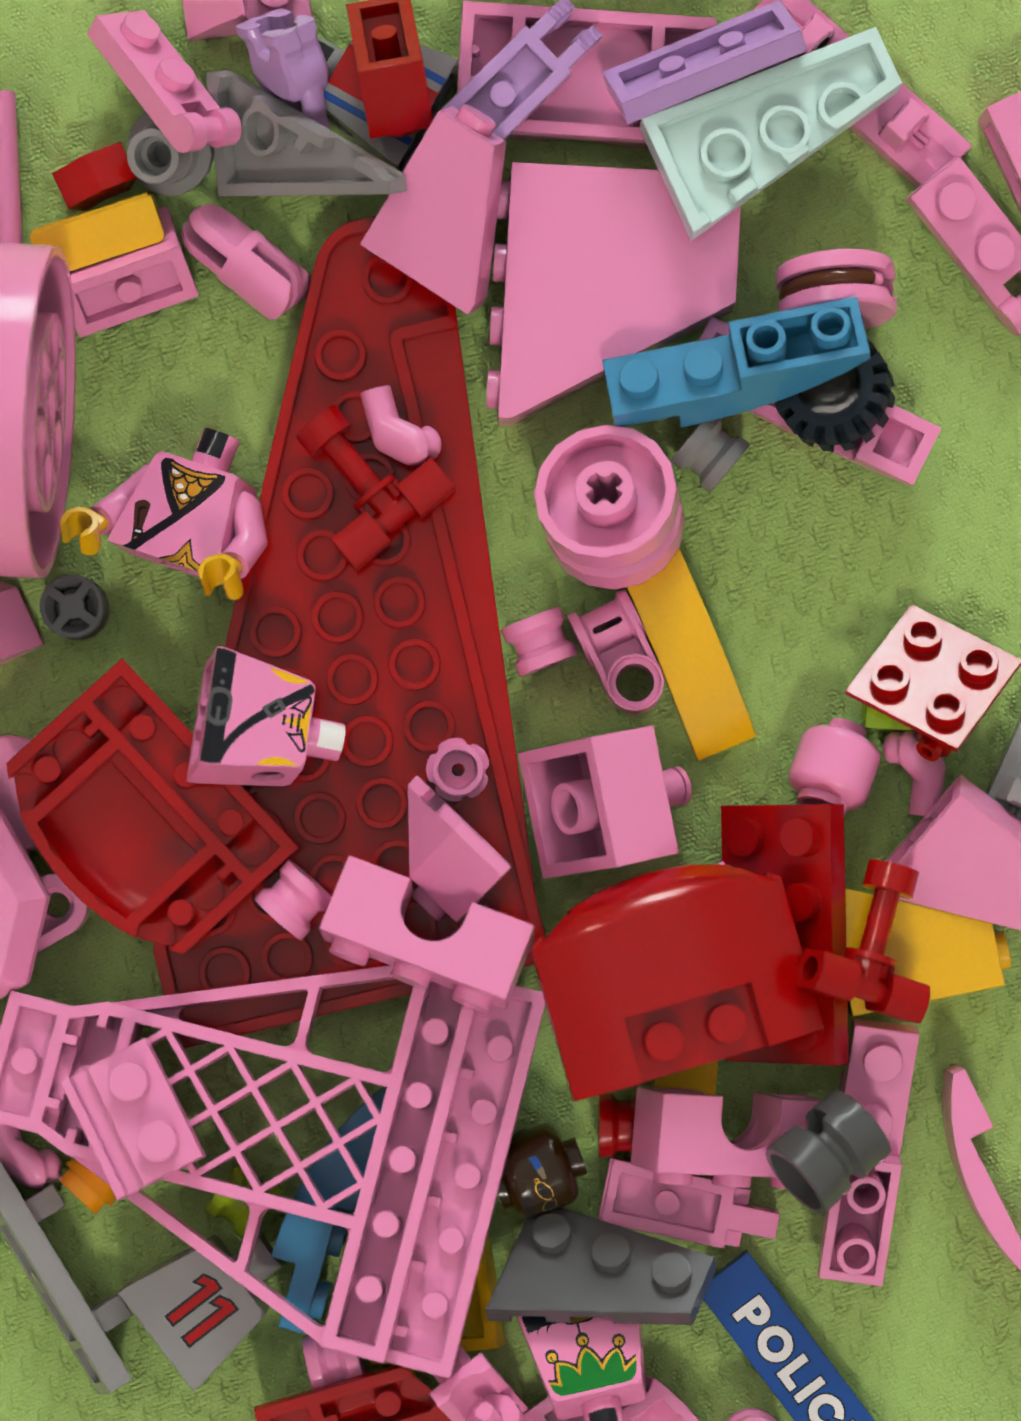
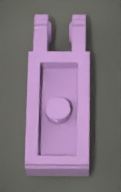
M559 0L530 29L525 26L442 109L453 106L460 110L463 104L469 105L491 118L496 123L493 133L506 140L570 77V70L589 53L603 35L592 25L588 29L581 31L573 39L571 46L557 58L542 41L554 30L559 29L570 18L571 12L575 8L569 0Z

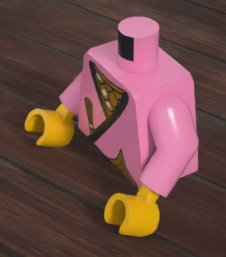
M210 428L203 429L192 460L160 451L154 455L150 464H145L123 484L90 509L86 507L71 508L60 518L62 542L69 543L72 538L80 535V551L85 555L92 556L98 553L101 548V534H110L107 541L133 556L200 578L205 596H210L213 589L221 585L225 588L227 598L231 600L239 599L243 595L244 589L241 579L248 574L268 544L261 503L257 500L256 489L240 477L228 473L240 441L230 435Z

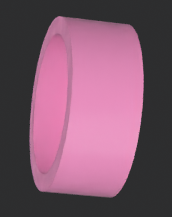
M0 243V576L45 578L49 574L56 558L61 538L60 518L66 511L75 419L76 337L70 272L66 256L60 246Z

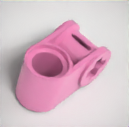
M622 588L616 591L614 600L581 616L575 611L566 615L590 667L593 666L609 701L615 709L624 714L635 716L647 713L653 709L662 696L664 678L662 670L647 641L648 637L626 590ZM617 621H620V623H618V624H616V625H614V626H612V627H610V628H608V629H606V630H604V631H601V632H599V633H597V634H594V632H596V631H598V630H600V629H602V628H604V627H606V626H608V625H610V624H612V623H615V622H617ZM631 668H638L647 672L653 682L651 694L644 700L637 702L628 701L623 698L616 686V680L622 672Z

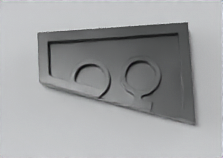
M560 1207L531 1218H526L485 1311L488 1321H512V1316H543L546 1318V1322L571 1323V1317L611 1318L616 1324L693 1325L715 1273V1259L713 1256Z

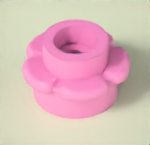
M450 738L440 743L438 746L439 751L436 754L429 756L426 764L427 778L430 782H434L436 785L435 791L442 798L454 802L460 801L464 796L473 798L479 795L486 787L488 776L485 772L489 767V760L486 752L479 745L466 744V741L462 738ZM457 763L462 764L465 769L461 776H455L452 773V767Z

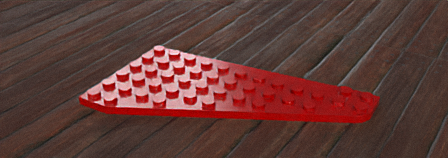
M377 215L354 220L339 227L324 242L316 257L259 498L268 544L248 574L241 579L244 591L243 595L235 600L225 648L311 680L315 684L312 717L345 724V739L342 752L337 762L306 756L303 770L291 785H241L299 848L184 955L169 951L172 946L154 944L153 953L164 996L388 966V964L370 957L366 966H362L330 953L329 949L332 943L324 940L319 929L326 911L318 912L312 918L309 933L302 940H299L273 919L254 900V897L262 888L273 887L280 879L279 869L288 859L310 875L331 896L335 891L349 855L410 878L408 784L418 775L435 791L436 785L427 778L426 764L429 756L439 751L438 746L440 743L450 738H462L466 741V744H477L486 752L489 760V767L485 772L488 776V782L484 790L476 797L464 796L460 801L456 802L442 799L511 864V868L476 904L534 925L535 938L533 943L539 936H542L544 940L546 939L535 895L456 307L360 245ZM390 385L399 418L420 428L430 426L440 435L442 447L434 461L456 488L454 493L421 520L414 514L388 536L391 544L355 572L331 543V538L360 516L353 505L361 496L324 451L312 457L297 440L296 435L314 417L335 404L352 424L344 436L376 475L382 480L388 475L393 474L399 482L403 481L420 466H407L377 450L373 444L360 393L366 390ZM459 763L455 764L452 767V773L455 776L463 775L465 771L464 766ZM411 879L414 892L419 886ZM411 896L405 912L404 924L413 935L420 939L440 941L451 937L461 928L467 913L458 922L454 921L448 914L438 922ZM529 951L523 967L534 965L531 951ZM398 979L326 988L322 991L316 1017L410 995L413 986ZM308 992L186 1007L180 1012L179 1018L181 1021L235 1035H243L301 1021ZM176 1033L184 1049L210 1043Z

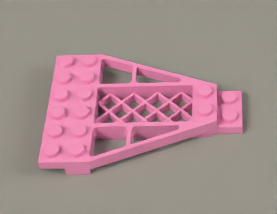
M391 965L70 1006L10 990L0 1027V1124L39 1134L64 1154L72 1156L109 1184L60 1081L84 1071L87 1067L139 1041L143 1025L161 1029L148 1037L152 1046L167 1038L184 1067V1070L169 1078L172 1087L190 1078L207 1110L189 1120L192 1127L195 1128L208 1119L213 1118L230 1148L229 1151L200 1168L194 1162L187 1166L189 1171L181 1169L162 1180L246 1202L250 1214L238 1260L235 1261L144 1191L139 1190L131 1194L127 1199L317 1341L320 1347L381 1363L388 1362L450 1379L455 1366L546 1004L542 992L516 986L507 1010L492 1004L489 1012L485 1013L452 999L454 989L433 981L429 982L427 989L413 986L392 1069L387 1072H379L314 1055L309 1048V1040L323 989L396 979L390 975L393 968ZM308 992L297 1037L291 1045L286 1047L181 1021L179 1018L180 1012L186 1007ZM176 1033L223 1046L193 1064ZM238 1049L282 1060L286 1063L255 1080ZM230 1054L247 1086L216 1104L198 1072ZM301 1066L348 1077L349 1079L318 1097ZM293 1070L310 1102L278 1120L260 1088ZM363 1082L387 1087L381 1112ZM356 1086L374 1118L341 1137L323 1104ZM253 1094L270 1126L238 1144L221 1112ZM316 1110L334 1142L302 1161L283 1128ZM377 1127L365 1174L363 1175L346 1144ZM276 1134L293 1167L262 1185L244 1152L271 1135ZM339 1150L357 1183L325 1201L306 1168ZM236 1158L252 1188L205 1175L231 1159ZM299 1174L315 1204L268 1191ZM360 1191L354 1214L331 1209V1207ZM271 1208L341 1226L349 1234L325 1325L316 1322L249 1271L263 1216Z

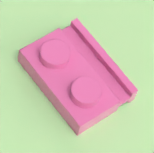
M143 1038L87 1067L84 1071L60 1081L117 1200H123L131 1194L206 1157L198 1137L148 1038Z

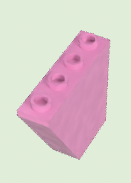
M512 162L511 181H501L497 219H509L507 244L495 243L493 282H505L504 307H491L490 345L502 346L501 371L488 370L486 408L499 409L498 425L512 426L605 378L602 360L663 348L707 325L710 317L713 316L719 319L732 312L736 303L741 206L690 241L659 170Z

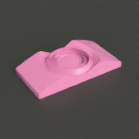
M463 1L457 93L525 26L530 29L552 7ZM574 8L570 18L559 29L554 30L542 41L558 58L571 46V42L581 31L588 29L592 25L595 26L603 37L570 70V77L507 139L522 141L574 140L598 142L627 148L649 149L639 129L641 119L627 125L608 92L602 72L716 26L717 18Z

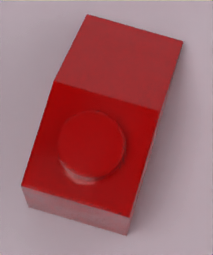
M367 0L346 4L370 139L383 136L405 137L417 130L429 128L433 122V116L411 0Z

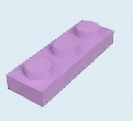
M777 0L602 73L608 92L628 125L698 95L721 88L727 83L759 70H767L782 64L786 59L807 50L802 30L781 0Z

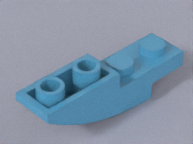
M857 296L728 322L730 335L602 360L615 426L625 427L679 416L681 428L709 422L783 400L853 369L870 359V350Z
M381 1087L371 1096L380 1112L387 1087ZM365 1102L339 1127L338 1132L341 1137L374 1118ZM377 1127L346 1144L363 1175L365 1174ZM332 1138L329 1140L326 1146L334 1142ZM339 1150L313 1164L308 1171L325 1201L357 1183ZM302 1181L293 1199L315 1204ZM360 1191L331 1207V1209H343L354 1213ZM287 1213L282 1222L271 1257L295 1264L286 1299L308 1316L321 1320L332 1283L320 1279L326 1256L331 1255L339 1258L347 1230L341 1226ZM281 1315L278 1327L303 1334L301 1329Z

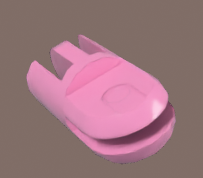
M213 204L196 207L191 212L189 220H186L181 236L187 250L215 273L221 283L230 288L268 320L279 318L307 296L311 282L310 274L271 243L258 230L253 231L229 211Z

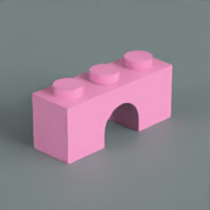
M350 855L348 856L319 927L324 940L332 943L329 949L330 953L362 966H366L369 957L393 966L390 973L392 977L414 987L427 989L429 982L433 981L454 989L452 995L454 1001L477 1011L488 1013L492 1004L507 1010L535 938L534 925L472 902L463 925L454 935L440 941L420 939L413 935L404 924L405 912L413 894L411 879Z
M637 1086L631 1164L654 1172L653 1182L660 1184L689 1186L692 1185L693 1175H712V1184L749 1188L751 1187V1177H770V1186L786 1189L770 1167L765 1153L792 1126L806 1128L805 1117L807 1113L824 1098L804 1094L754 1092L752 1115L747 1128L737 1138L729 1141L722 1128V1096L697 1089Z

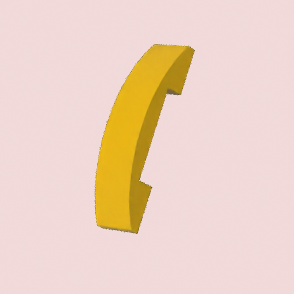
M678 549L664 570L642 584L626 587V590L646 631L648 642L662 670L664 680L674 701L673 705L697 761H700L757 736L716 631L682 553Z

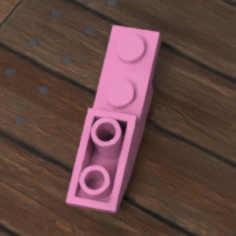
M853 1018L848 1048L849 1064H846L845 1072L842 1071L839 1090L852 1097L874 1118L890 1143L891 1153L863 1179L854 1175L850 1176L852 1187L850 1191L823 1215L818 1266L819 1278L883 1287L902 1169L900 1159L901 1145L919 1040L917 1026Z

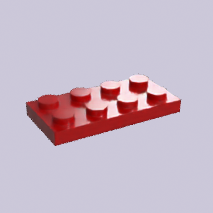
M844 804L721 806L722 861L726 865L743 868L764 875V872H769L781 876L803 953L805 949H815L844 957L846 949ZM815 993L824 1029L776 1045L765 1046L725 1058V1061L827 1066L849 1064L848 1003L845 1000L832 999Z

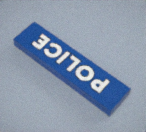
M747 1249L714 1273L703 1300L794 1421H875Z

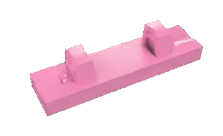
M762 0L755 9L777 0ZM781 0L802 30L807 50L786 59L784 62L815 51L824 39L828 42L826 45L828 46L850 37L809 0ZM903 83L897 94L849 127L916 188L922 185L951 159L959 156L962 158L972 146Z

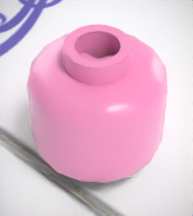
M833 718L830 720L829 725H816L803 732L789 770V784L798 794L797 802L800 805L844 804L845 816L847 811L857 810L866 804L880 764V752L870 740L865 738L867 731L864 727L850 720Z

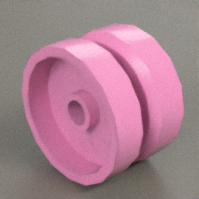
M613 425L597 426L579 430L557 444L541 465L534 491L538 517L546 534L550 550L565 572L588 586L616 590L642 584L665 569L680 547L685 518L672 464L655 441L633 428Z

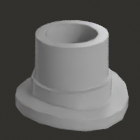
M147 113L140 116L130 130L127 144L128 165L137 177L136 179L149 191L163 196L182 195L199 186L210 172L214 150L208 143H206L202 150L180 153L172 147Z

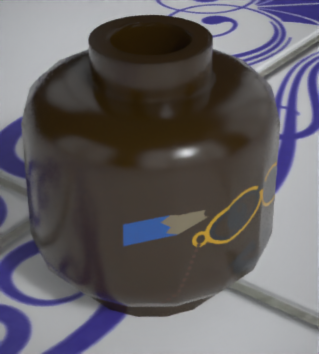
M542 1124L513 1134L498 1192L503 1208L507 1209L514 1206L520 1216L531 1218L573 1203L578 1197L579 1191L576 1178L587 1174L576 1138L563 1141L558 1129L551 1124Z

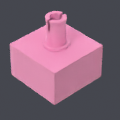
M653 725L518 753L543 879L615 868L679 854L670 807H680L688 804L692 793L691 782L685 770L679 766L670 767L662 771Z

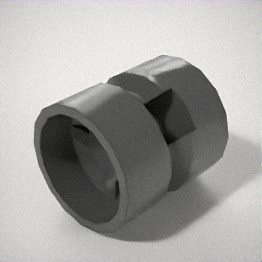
M840 1090L831 1091L807 1113L805 1117L806 1128L792 1126L765 1153L770 1167L784 1187L806 1208L820 1215H824L852 1188L850 1176L854 1175L863 1179L891 1153L890 1143L874 1118L857 1101Z

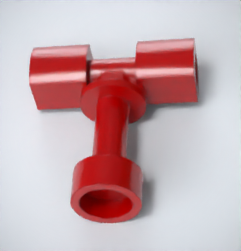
M334 404L307 423L298 432L296 438L312 457L324 451L361 496L353 505L360 516L331 538V543L354 571L357 572L391 544L388 536L414 514L421 520L454 493L456 487L432 458L428 459L401 482L393 474L381 480L344 436L352 424Z
M869 859L862 886L873 890L874 894L860 948L846 947L844 957L824 950L805 949L797 967L796 987L837 1000L852 1001L854 997L865 1000L866 1010L900 1021L920 1024L929 1006L930 986L893 974L897 961L885 956L899 898L913 899L919 872L893 862Z

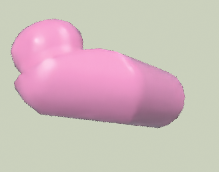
M390 385L372 388L360 393L373 444L377 450L407 466H421L428 459L432 458L434 460L439 455L442 442L438 432L430 426L420 428L399 418Z
M892 731L885 737L883 755L887 762L901 764L913 779L908 814L925 816L943 795L946 773L945 761L942 757H939L937 761L932 762L919 755L916 750V744L919 742L917 731Z
M0 1124V1161L11 1178L25 1188L41 1189L45 1183H52L59 1179L62 1172V1163L56 1151L53 1149L37 1151L23 1141L21 1129Z

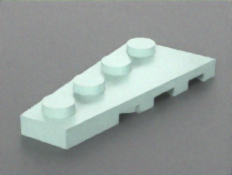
M874 27L641 119L639 129L689 239L692 241L897 94L902 81L877 28Z

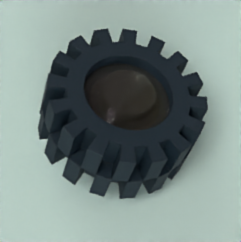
M867 339L870 350L869 360L816 387L774 403L785 423L804 443L813 447L814 443L818 444L823 451L834 452V445H841L844 451L856 448L854 440L860 437L866 443L873 439L875 435L871 429L876 424L884 428L889 420L885 413L886 407H894L895 396L891 392V387H894L895 384L893 376L887 367L888 365L870 340Z

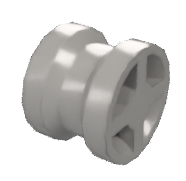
M717 419L701 423L678 450L671 462L679 469H691L699 476L700 486L711 493L750 444L741 436L731 437L722 430L721 420Z

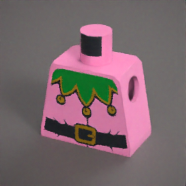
M517 1316L523 1336L558 1420L583 1416L584 1421H624L621 1407L639 1403L646 1399L642 1324H616L611 1318L571 1317V1323L546 1322V1318L543 1316Z

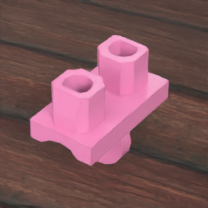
M460 1345L451 1378L433 1374L440 1385L429 1394L451 1421H524L523 1413L529 1408L482 1353L471 1359Z

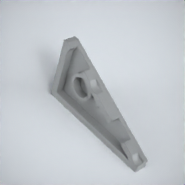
M231 70L206 73L207 91L220 108H232L238 114L242 126L241 137L235 145L220 148L213 147L218 196L394 194L407 191L404 173Z

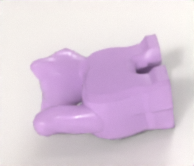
M280 8L235 26L237 35L246 43L252 71L256 81L260 84V88L330 129L326 116L324 96L329 71L318 41L315 18L303 14L296 16L294 21L292 11Z

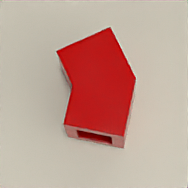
M121 142L85 154L52 173L68 209L86 211L105 199L129 191L137 178L128 165L127 155Z

